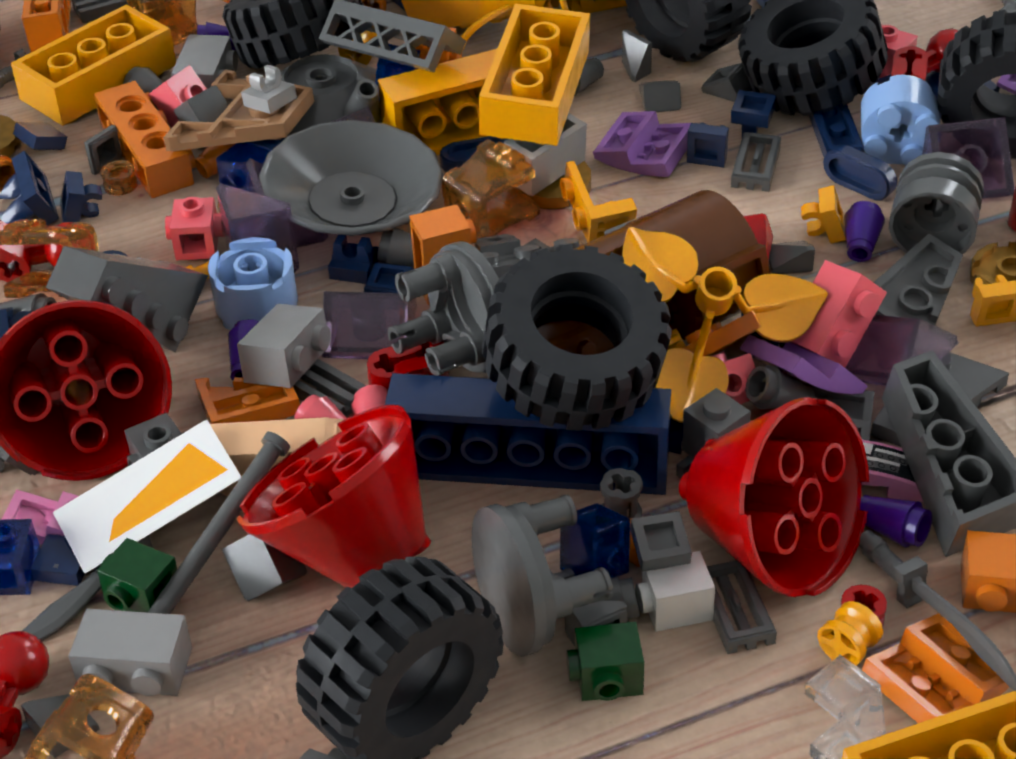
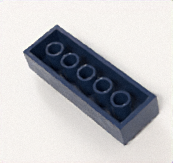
M392 373L385 405H399L403 407L411 419L419 480L600 491V482L603 479V475L612 469L623 468L633 470L640 475L643 481V489L640 494L666 495L671 389L653 388L650 398L643 407L634 409L633 415L621 422H616L614 418H611L608 427L593 430L591 425H583L582 431L566 430L567 425L554 423L553 427L540 424V417L533 414L526 417L515 409L516 402L513 399L507 402L496 391L497 382H492L487 378Z

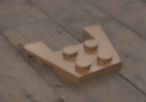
M224 70L211 84V87L217 86L224 98H232L234 100L215 122L178 121L163 137L166 151L285 138L315 102L313 90L310 87L294 84L297 99L268 114L246 107L243 104L241 92L251 87L249 82L250 74L245 76L246 80L237 78L236 71Z

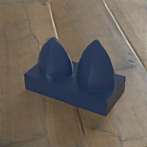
M25 151L13 157L12 163L15 174L4 185L0 193V199L15 200L5 210L1 220L7 224H16L37 216L45 226H48L59 219L47 176Z

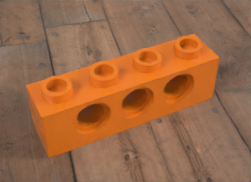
M24 0L22 21L30 52L69 33L71 0Z
M132 81L94 93L100 124L104 129L111 125L116 126L122 156L151 199L194 185L192 169L196 168V161L191 149L166 151L163 137L171 128L168 125L163 110L157 111L155 108V104L148 96L149 92L144 93L138 83Z

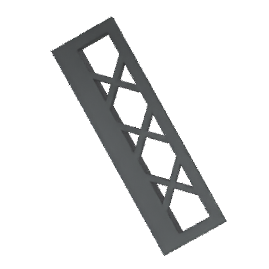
M334 0L319 36V40L325 44L430 72H435L443 51L461 55L466 40L445 25L344 0ZM342 20L349 25L350 29L338 37L334 36L339 22ZM370 31L376 33L377 36L364 44L361 33ZM393 37L404 40L405 43L393 51L390 50L388 40ZM420 45L430 47L425 60L418 58L416 47Z

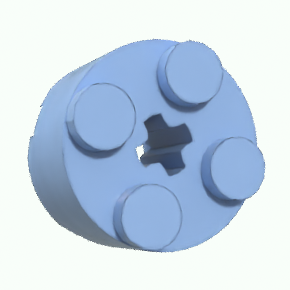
M911 75L890 76V81L880 85L876 82L865 92L861 101L860 112L861 137L866 154L878 158L887 164H904L906 166L908 162L918 156L931 153L934 150L941 135L937 97L926 81Z
M262 237L239 239L229 243L230 250L220 256L219 251H217L210 258L208 273L215 310L226 329L231 330L240 320L251 319L260 321L277 304L297 305L298 294L292 255L286 247L285 251L278 248L276 241Z

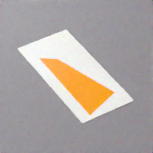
M204 420L55 510L53 514L83 572L87 573L102 564L103 560L113 553L126 538L137 542L240 480L241 475L209 422Z

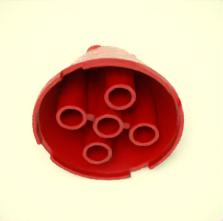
M68 300L53 303L21 318L0 339V445L14 460L20 461L24 465L41 472L43 476L60 480L80 481L100 478L128 466L127 456L130 455L124 430L166 412L169 413L172 398V378L164 351L155 336L144 324L118 307L90 300Z
M798 398L716 439H709L695 456L689 472H686L681 477L679 494L683 500L687 501L690 516L696 526L771 590L780 595L794 598L804 595L816 596L829 589L843 575L860 544V536L864 531L868 511L860 510L862 482H870L868 461L857 427L840 406L826 399Z
M399 405L379 406L351 416L338 423L342 430L340 433L321 444H318L313 437L281 460L255 484L240 504V508L245 515L243 518L241 515L237 517V521L243 530L342 586L350 588L359 583V577L369 570H380L385 562L393 559L405 560L406 557H414L426 550L431 544V540L426 534L411 419L404 408Z

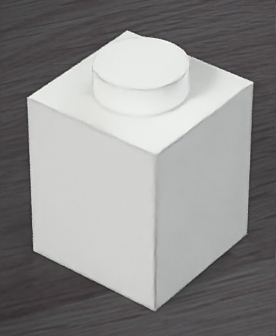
M701 551L692 552L690 564L642 572V583L635 585L636 599L640 612L642 614L649 613L655 632L713 620L715 585Z

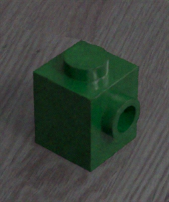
M126 538L113 553L103 560L101 567L97 570L104 600L112 609L117 611L147 613L176 572L177 565L174 556Z
M636 622L575 628V649L566 650V662L569 681H579L582 701L599 699L608 701L619 697L644 695V658Z

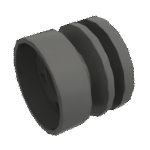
M944 152L922 154L908 162L899 177L888 227L893 242L904 253L910 251L928 234H931L961 254L967 252L975 241L985 187L981 174L974 165L956 154Z

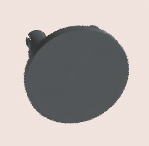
M464 241L445 245L431 258L428 265L404 273L401 272L395 276L396 289L403 301L409 302L414 298L428 294L431 308L423 311L421 317L399 325L390 326L388 328L389 341L407 336L391 345L398 354L427 342L438 344L444 341L441 345L432 346L425 350L427 352L425 353L427 366L435 376L442 375L444 372L460 366L472 372L487 373L485 369L486 359L482 356V343L490 298L494 294L495 285L499 278L488 260L477 248Z
M562 495L560 498L529 505L527 502H520L505 507L493 504L480 508L473 519L472 555L480 593L495 607V611L500 617L503 643L512 653L520 657L539 652L543 645L548 644L552 640L556 628V619L571 615L575 608L602 600H610L613 597V593L610 591L613 589L612 581L608 572L603 567L574 576L575 573L570 568L554 574L549 569L537 535L577 524L576 507L569 495Z

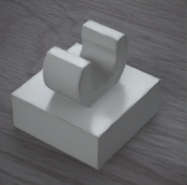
M266 65L264 66L266 78L263 75L251 73L249 76L251 87L242 91L241 95L244 106L271 114L297 99L294 84L281 81V71L278 67Z

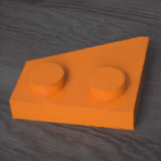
M750 311L723 327L720 321L712 324L702 356H712L743 340L762 327L754 311ZM701 329L685 337L689 345L683 349L689 350L694 354Z
M234 377V387H211L209 378L195 379L197 393L209 424L285 420L295 415L300 406L299 398L293 386L285 388L244 383L243 377Z

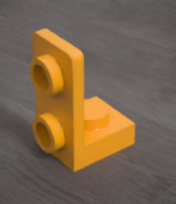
M575 161L566 162L565 177L560 179L561 194L564 201H570L573 207L572 217L577 231H583L587 243L604 236L605 230L636 219L637 207L632 198L608 201L594 206Z

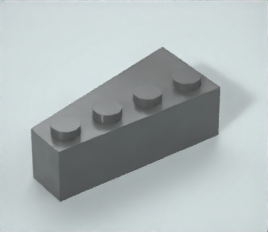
M64 246L46 288L67 300H90L118 307L144 324L155 336L162 348L176 353L180 341L187 334L188 322L208 275L166 261L159 260L158 262L147 258H132L121 254H106L100 251Z
M933 350L893 364L882 400L926 509L932 512V525L945 557L963 550L967 530L1006 533L1015 529L1016 458Z

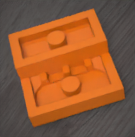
M939 613L906 627L899 644L867 657L860 672L863 677L917 723L1001 696L1009 688L976 654L956 628Z

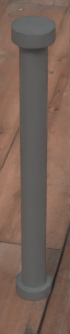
M269 431L264 435L261 440L263 447L147 613L171 614L242 511L240 504L255 484L269 472L278 457L285 456L291 447L285 439Z

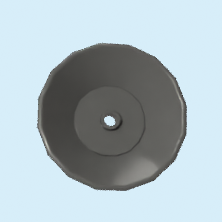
M312 55L297 60L281 70V81L312 88L315 102L289 135L316 124L346 121L344 107L357 83L363 79H369L378 86V79L390 77V75L363 63L337 55Z
M346 120L316 124L286 137L267 154L259 179L265 200L286 220L315 232L356 236L392 230L409 222L410 215L423 213L438 198L444 174L435 152L414 134L385 123Z

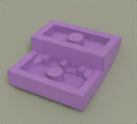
M656 111L622 112L593 151L594 158L620 170L647 176L669 177L687 151L688 129L691 123L659 124Z
M748 335L740 348L746 354L751 353L754 359L767 365H775L789 375L826 391L842 394H863L868 387L841 364L790 342H786L784 347L780 348L755 336Z

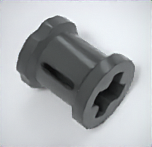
M616 468L603 475V479L600 482V491L602 496L605 497V501L600 508V515L624 518L642 517V508L638 503V498L643 489V481L639 474L633 470Z

